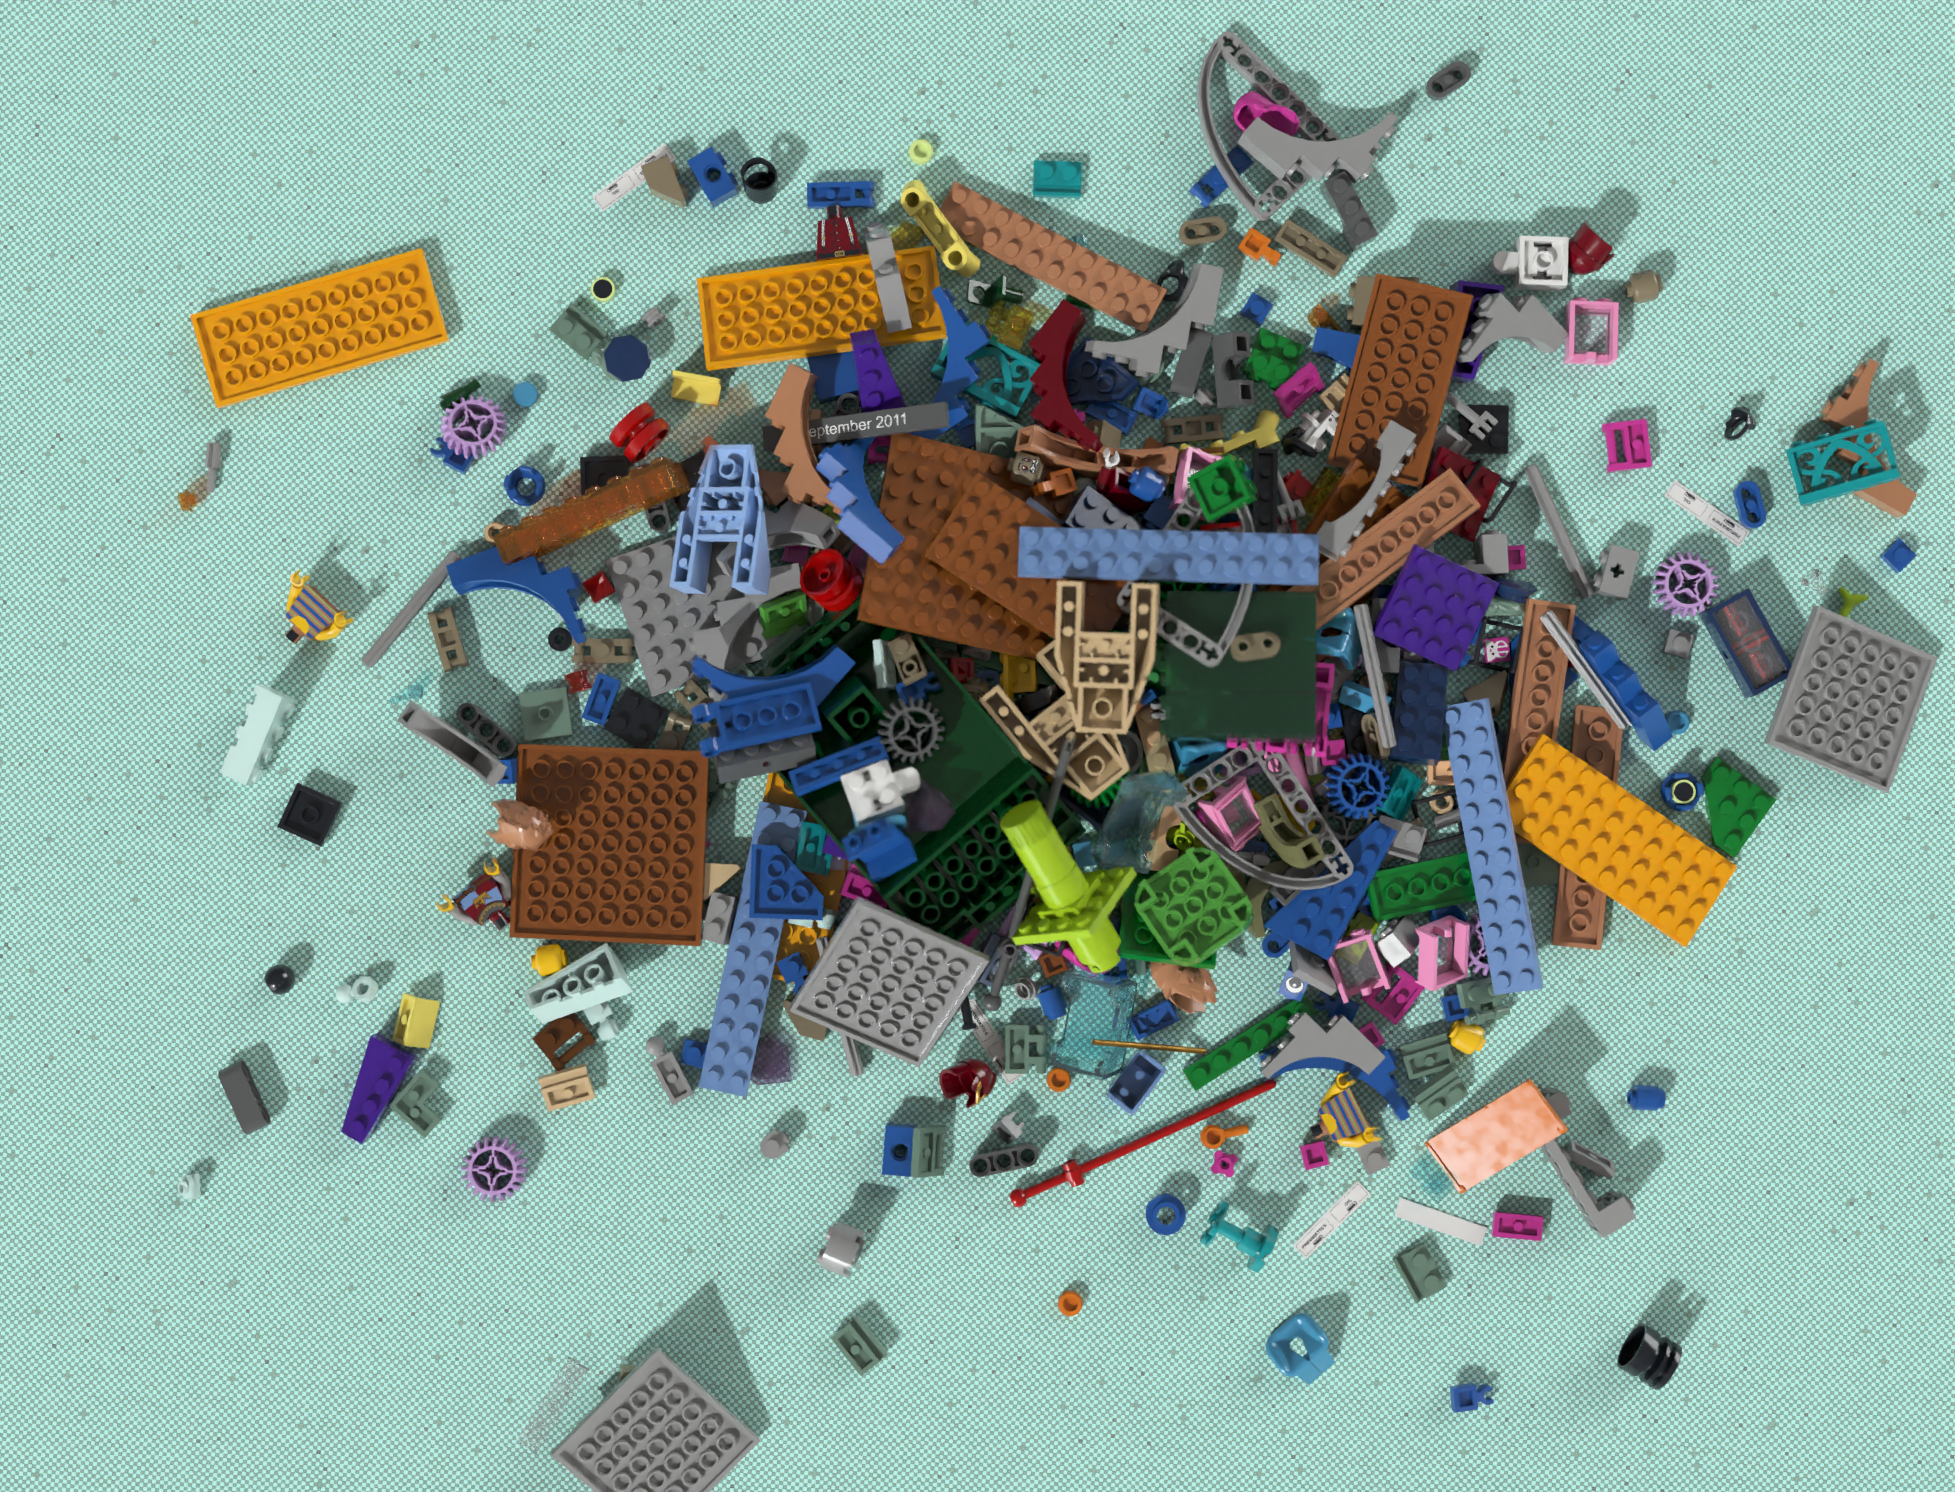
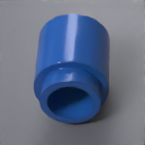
M1049 983L1040 987L1041 992L1037 993V997L1044 1015L1048 1016L1049 1020L1066 1015L1067 1004L1060 986H1054L1053 983Z
M1633 1085L1631 1090L1627 1092V1103L1631 1105L1633 1110L1657 1111L1665 1106V1091L1657 1086Z

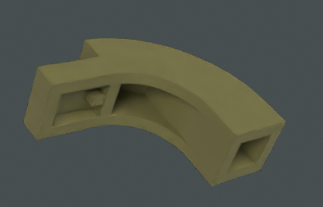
M1276 792L1270 793L1252 803L1261 822L1258 827L1263 837L1274 852L1286 863L1296 868H1307L1325 857L1316 835H1304L1292 825Z
M1279 859L1260 868L1276 875H1282L1291 865ZM1249 877L1246 881L1245 894L1248 896L1253 907L1254 920L1247 928L1248 933H1252L1254 938L1265 937L1261 905L1264 896L1269 891L1267 888L1271 885Z

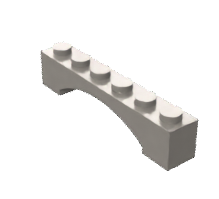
M1392 420L1389 422L1378 439L1377 448L1381 450V460L1372 486L1364 498L1351 511L1331 523L1328 521L1324 522L1317 533L1319 534L1318 551L1335 562L1341 556L1346 557L1352 547L1349 543L1353 536L1359 537L1365 527L1363 524L1366 516L1372 517L1378 507V504L1375 502L1379 496L1384 497L1391 487V484L1388 482L1392 476L1397 477L1404 467V464L1401 462L1405 456L1410 457L1417 447V444L1414 443L1416 439L1415 433Z

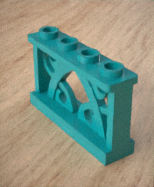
M991 334L988 337L991 342L986 345L988 347L982 348L968 358V361L995 356L1001 367L1003 379L994 378L988 380L982 387L977 386L976 382L962 393L1016 420L1033 388L1029 379L1041 364H1039L1040 361L1030 354L1026 357L1018 353L1019 349L1009 343L1003 345L997 342L998 338ZM948 341L931 370V376L941 382L946 370L942 366L948 356ZM1005 356L1013 359L1014 361L1008 364ZM1017 366H1024L1029 370V378L1021 383L1012 382V377L1018 378L1023 375V373L1019 374L1016 372ZM993 384L1004 385V388L997 386L999 392L996 394L990 390ZM1012 387L1024 388L1016 405L1010 403Z
M1879 418L1864 422L1865 426L1855 429L1854 426H1848L1840 429V434L1830 436L1829 433L1816 436L1813 442L1806 443L1805 440L1790 444L1791 448L1786 449V454L1801 506L1805 507L1902 479L1887 424L1884 420L1879 421ZM1870 433L1878 434L1882 440L1880 447L1873 453L1867 450L1873 447L1874 440L1870 444L1864 441V438ZM1858 436L1857 444L1846 440ZM1828 445L1822 454L1817 449L1819 447ZM1838 448L1852 451L1862 457L1852 468L1851 481L1845 482L1844 478L1836 471L1825 469L1827 462ZM1885 449L1891 469L1886 471L1876 459V456L1880 455ZM1810 452L1814 455L1813 460L1806 461L1809 465L1815 466L1814 470H1805L1800 467L1799 458L1802 454ZM1868 462L1870 465L1863 467L1868 469V473L1864 476L1859 475V467ZM1801 474L1813 475L1810 493L1806 494ZM1822 475L1834 476V484L1827 485L1826 480L1828 478H1822Z

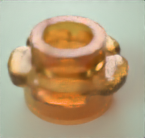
M1313 307L1312 311L1307 315L1309 323L1315 329L1329 325V314L1324 308Z
M185 489V492L178 493L182 511L193 512L194 507L197 506L195 493H190L188 489Z

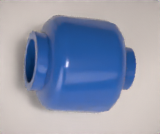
M1144 466L1140 470L1134 469L1128 478L1130 482L1129 491L1145 503L1152 500L1154 502L1157 501L1166 487L1163 476L1148 466Z

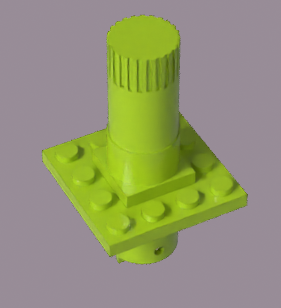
M1033 800L1015 806L1005 814L1000 825L1033 879L1041 898L1030 909L1025 920L1018 926L1017 931L1012 936L1016 945L1067 940L1082 964L1088 965L1091 972L1101 973L1113 968L1121 960L1116 952L1121 939L1110 922L1108 915L1137 875L1133 867H1116L1109 870L1098 869L1093 872H1081L1040 802Z

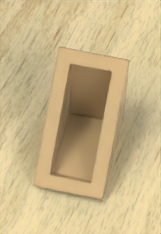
M705 863L704 901L711 898L712 891H719L743 869L742 866L736 864Z

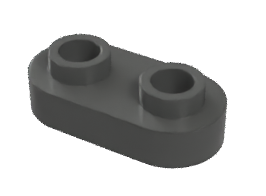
M1456 61L1430 77L1425 86L1427 96L1432 100L1438 101L1463 87L1471 76L1469 66L1462 61ZM1453 73H1459L1461 79H1455ZM1433 86H1439L1441 91H1434Z

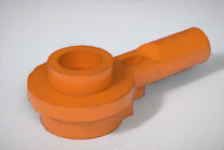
M1247 1124L1221 1129L1216 1125H1207L1200 1133V1140L1205 1147L1216 1149L1222 1145L1226 1138L1248 1134L1249 1131Z

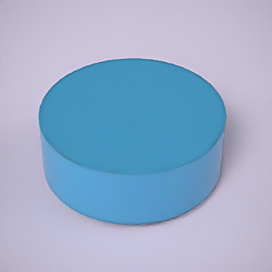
M523 382L514 388L513 398L518 405L531 407L538 400V391L532 384Z
M1675 710L1666 714L1665 719L1672 734L1677 735L1687 731L1690 720L1685 712Z

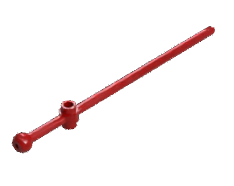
M1273 1079L1267 1080L1081 1165L1077 1164L1075 1159H1070L1062 1164L1063 1173L1025 1190L1020 1188L1012 1190L1009 1194L1014 1207H1022L1026 1204L1027 1199L1066 1181L1070 1182L1071 1187H1077L1085 1182L1083 1178L1084 1173L1276 1087V1081Z

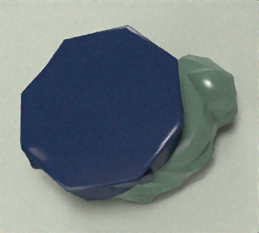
M633 335L614 337L604 345H596L591 352L592 362L596 366H601L604 375L622 382L642 378L651 364L648 346Z
M1492 577L1490 579L1500 584L1484 617L1503 615L1519 617L1525 613L1527 598L1538 590L1530 582Z

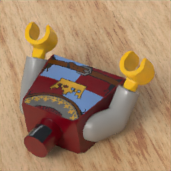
M493 857L494 866L489 867L484 862L486 873L452 898L454 902H451L447 894H442L443 899L447 902L443 905L437 901L435 903L440 911H447L459 921L473 926L478 924L483 926L492 921L500 931L510 924L509 919L502 911L511 905V881L502 868L499 867L498 859Z

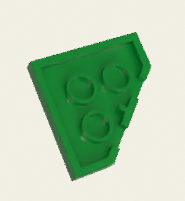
M1715 757L1701 776L1705 789L1708 820H1710L1712 832L1710 834L1711 841L1714 846L1729 857L1735 858L1776 799L1719 757Z

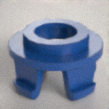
M521 465L509 475H506L504 479L506 493L517 505H534L542 499L545 493V480L542 474L532 467ZM525 478L531 479L535 484L534 492L528 496H524L518 491L519 482Z
M1674 772L1668 775L1662 782L1660 794L1663 802L1670 809L1687 811L1693 809L1698 803L1700 796L1704 795V786L1702 782H1698L1688 772ZM1688 780L1693 783L1696 795L1691 802L1679 804L1672 800L1670 787L1675 781Z
M1164 1193V1195L1153 1198L1146 1206V1221L1154 1232L1161 1235H1171L1179 1231L1184 1225L1186 1211L1182 1202L1174 1195ZM1163 1207H1170L1175 1212V1219L1167 1225L1160 1223L1157 1218L1158 1211Z

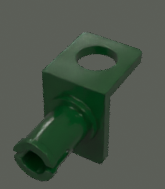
M1006 275L1000 276L991 285L970 279L967 284L966 301L990 309L1001 300L1019 306L1022 303L1024 292L1006 287ZM975 287L983 290L984 298L982 300L974 296L973 289Z

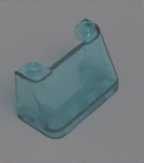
M1157 770L1128 775L1121 782L1118 794L1095 841L1091 845V854L1098 866L1109 868L1133 867L1135 872L1149 873L1153 864L1147 860V851H1151L1153 847L1148 840L1165 805L1173 807L1175 802L1183 803L1188 794L1174 773L1167 770Z
M1078 970L1066 971L1062 980V986L1064 991L1070 994L1063 1038L1051 1046L1050 1065L1099 1080H1105L1117 1075L1124 1065L1127 1048L1092 1045V1039L1128 1042L1137 994V982L1102 974L1095 976L1092 973Z

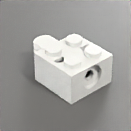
M1519 236L1514 242V251H1499L1494 255L1491 260V269L1497 275H1513V290L1562 291L1568 285L1569 237Z
M887 759L840 776L858 826L876 821L884 816L889 817L905 812V805L901 796L916 791L920 787V777L917 770L913 767H907L892 773Z

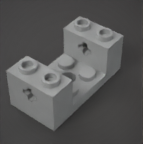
M1499 530L1484 531L1485 533H1480V536L1475 538L1473 542L1474 560H1465L1462 563H1457L1487 578L1500 577L1509 573L1507 534H1499ZM1434 543L1427 547L1426 550L1434 553Z

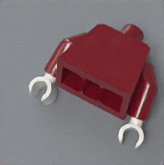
M1106 448L1103 452L1106 463L1099 472L1096 481V491L1129 516L1150 508L1153 500L1145 503L1129 491L1130 482L1128 478L1131 473L1117 467L1111 469L1112 466L1119 463L1120 458L1117 450L1115 455L1109 458L1110 450ZM1167 474L1162 475L1164 478V485H1167L1169 482V477Z

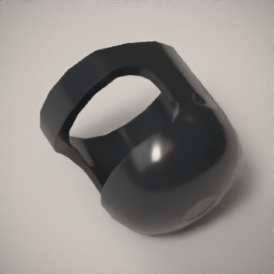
M761 157L748 160L740 170L744 192L752 202L766 204L777 195V171L769 161ZM763 164L768 168V172H755L746 180L744 178L746 171L754 165Z

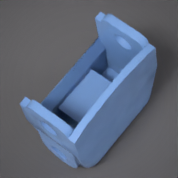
M1139 1049L1133 1053L1112 1081L1106 1096L1133 1116L1167 1069L1148 1053Z

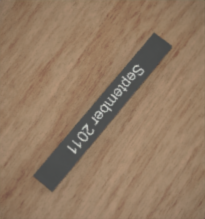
M947 402L809 420V434L812 446L950 427ZM773 425L763 426L764 451H774L784 430Z

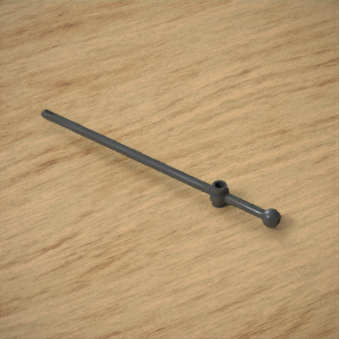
M1069 737L1065 739L1044 809L1050 821L1052 820L1075 743L1073 737L1069 749H1067ZM1027 870L1008 934L999 942L1001 957L991 991L983 998V1006L990 1011H996L1002 1005V999L999 994L1010 958L1014 957L1019 951V945L1014 943L1012 936L1021 924L1033 884V879Z

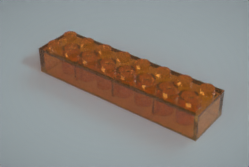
M664 456L655 458L651 461V465L645 468L642 466L633 468L629 471V475L623 478L621 476L611 478L607 481L608 484L603 487H591L585 491L586 494L583 496L569 497L563 501L564 504L561 506L547 507L542 510L543 514L536 517L534 515L527 516L520 520L521 524L514 527L513 525H508L499 529V533L492 537L503 563L512 564L533 555L538 559L691 490L681 463Z

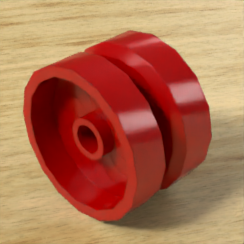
M647 402L638 405L615 426L609 436V440L617 448L626 447L624 455L632 464L648 456L671 430V426L663 418L654 419L656 411Z
M825 549L814 554L806 562L800 574L802 591L825 610L832 612L843 610L852 604L858 597L863 583L861 570L835 549Z

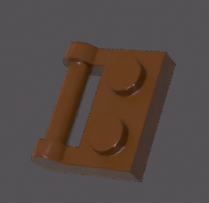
M576 1013L555 1019L532 1038L557 1071L563 1070L565 1064L587 1046H592L597 1042L596 1037ZM580 1032L583 1038L558 1057L555 1051Z

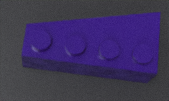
M1458 280L1449 286V290L1473 295L1462 340L1472 331V325L1479 320L1474 311L1479 306L1478 302L1487 294H1503L1504 285ZM1484 350L1474 361L1459 363L1456 360L1451 382L1466 384L1474 380Z
M874 329L850 333L861 413L907 407Z
M379 1033L371 1035L341 1132L360 1144L369 1141L419 1057Z

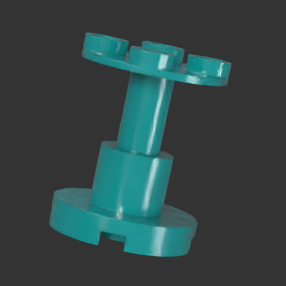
M1222 1200L1217 1210L1214 1209L1208 1219L1211 1225L1208 1230L1206 1229L1203 1232L1200 1242L1208 1247L1217 1233L1236 1242L1237 1249L1250 1255L1247 1267L1258 1273L1266 1263L1262 1259H1265L1267 1254L1270 1255L1275 1246L1279 1233L1277 1232L1278 1229L1268 1224L1262 1233H1259L1248 1226L1241 1229L1224 1220L1229 1203Z

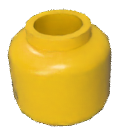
M559 944L538 946L535 955H531L532 968L537 969L542 977L555 974L568 966L566 949H562Z
M1464 1019L1461 1021L1456 1020L1448 1032L1450 1044L1467 1055L1472 1054L1475 1050L1479 1052L1486 1042V1039L1483 1038L1484 1029L1475 1024L1467 1025Z

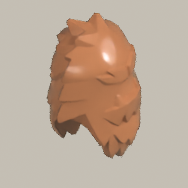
M512 799L495 800L491 803L500 814V818L497 819L499 829L498 831L488 829L486 834L494 838V841L499 844H505L516 850L521 848L528 850L538 849L554 832L548 817L544 816L543 812L534 806H529L521 801Z
M1151 962L1149 968L1157 987L1161 988L1165 998H1169L1178 1008L1187 1013L1194 1014V1011L1205 1012V1002L1212 1004L1217 1002L1215 992L1218 989L1207 969Z

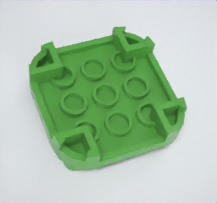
M1192 847L1185 850L1186 853L1158 873L1147 880L1144 878L1138 884L1139 887L1135 894V907L1166 954L1174 962L1184 967L1195 965L1208 958L1244 933L1254 920L1253 907L1248 896L1219 855L1213 850Z

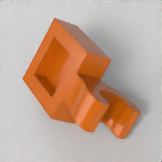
M1252 227L1238 246L1239 251L1256 262L1262 256L1268 263L1276 266L1281 259L1279 252L1268 247L1271 239Z
M1071 467L1047 474L1046 478L1048 481L1038 483L1035 487H1032L1034 497L1052 492L1053 498H1057L1078 491Z

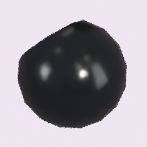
M281 964L270 967L264 976L269 989L277 995L288 993L296 981L292 969Z

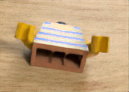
M297 570L290 576L292 585L288 595L287 614L285 616L293 626L285 636L294 644H297L304 635L313 641H324L338 637L346 625L353 622V619L346 620L344 614L347 611L340 612L316 588L308 584L304 586V583L310 577L305 575L301 579L299 576L300 570Z
M1346 1071L1339 1074L1336 1079L1337 1081L1327 1090L1320 1102L1321 1108L1317 1110L1322 1121L1310 1126V1129L1316 1140L1329 1134L1334 1143L1338 1142L1339 1145L1344 1147L1359 1148L1370 1142L1380 1141L1381 1137H1374V1130L1378 1129V1127H1370L1352 1089H1346V1087L1355 1083L1354 1079L1346 1081V1074L1349 1073Z

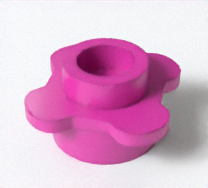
M1221 1150L1216 1151L1211 1171L1214 1174L1222 1173L1226 1177H1232L1235 1173L1233 1170L1234 1164L1238 1161L1237 1156L1233 1153L1230 1155L1223 1153Z

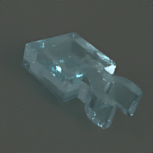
M1420 1161L1419 1165L1423 1167L1424 1172L1416 1174L1415 1171L1411 1170L1410 1174L1413 1178L1424 1182L1420 1188L1439 1204L1455 1186L1437 1169L1431 1174L1427 1164Z

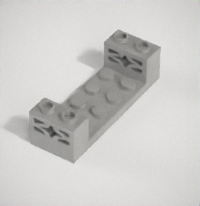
M1549 1086L1540 1091L1559 1118L1562 1119L1572 1113L1569 1108L1571 1102L1564 1092ZM1558 1137L1541 1146V1149L1592 1231L1605 1238L1637 1218L1633 1212L1636 1208L1628 1196L1625 1197L1622 1193H1617L1611 1189L1600 1197L1595 1198L1591 1191H1587L1582 1184L1585 1181L1579 1171L1574 1170L1569 1163L1572 1160L1566 1150L1561 1149L1557 1145Z

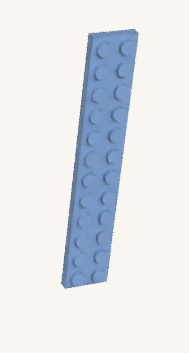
M1020 527L1018 577L1317 585L1319 534Z
M1489 698L1445 706L1443 727L1494 995L1544 988Z
M763 801L759 803L700 1077L699 1087L747 1097L785 919L749 918L752 844L777 845L794 863L802 821L806 822L808 811Z

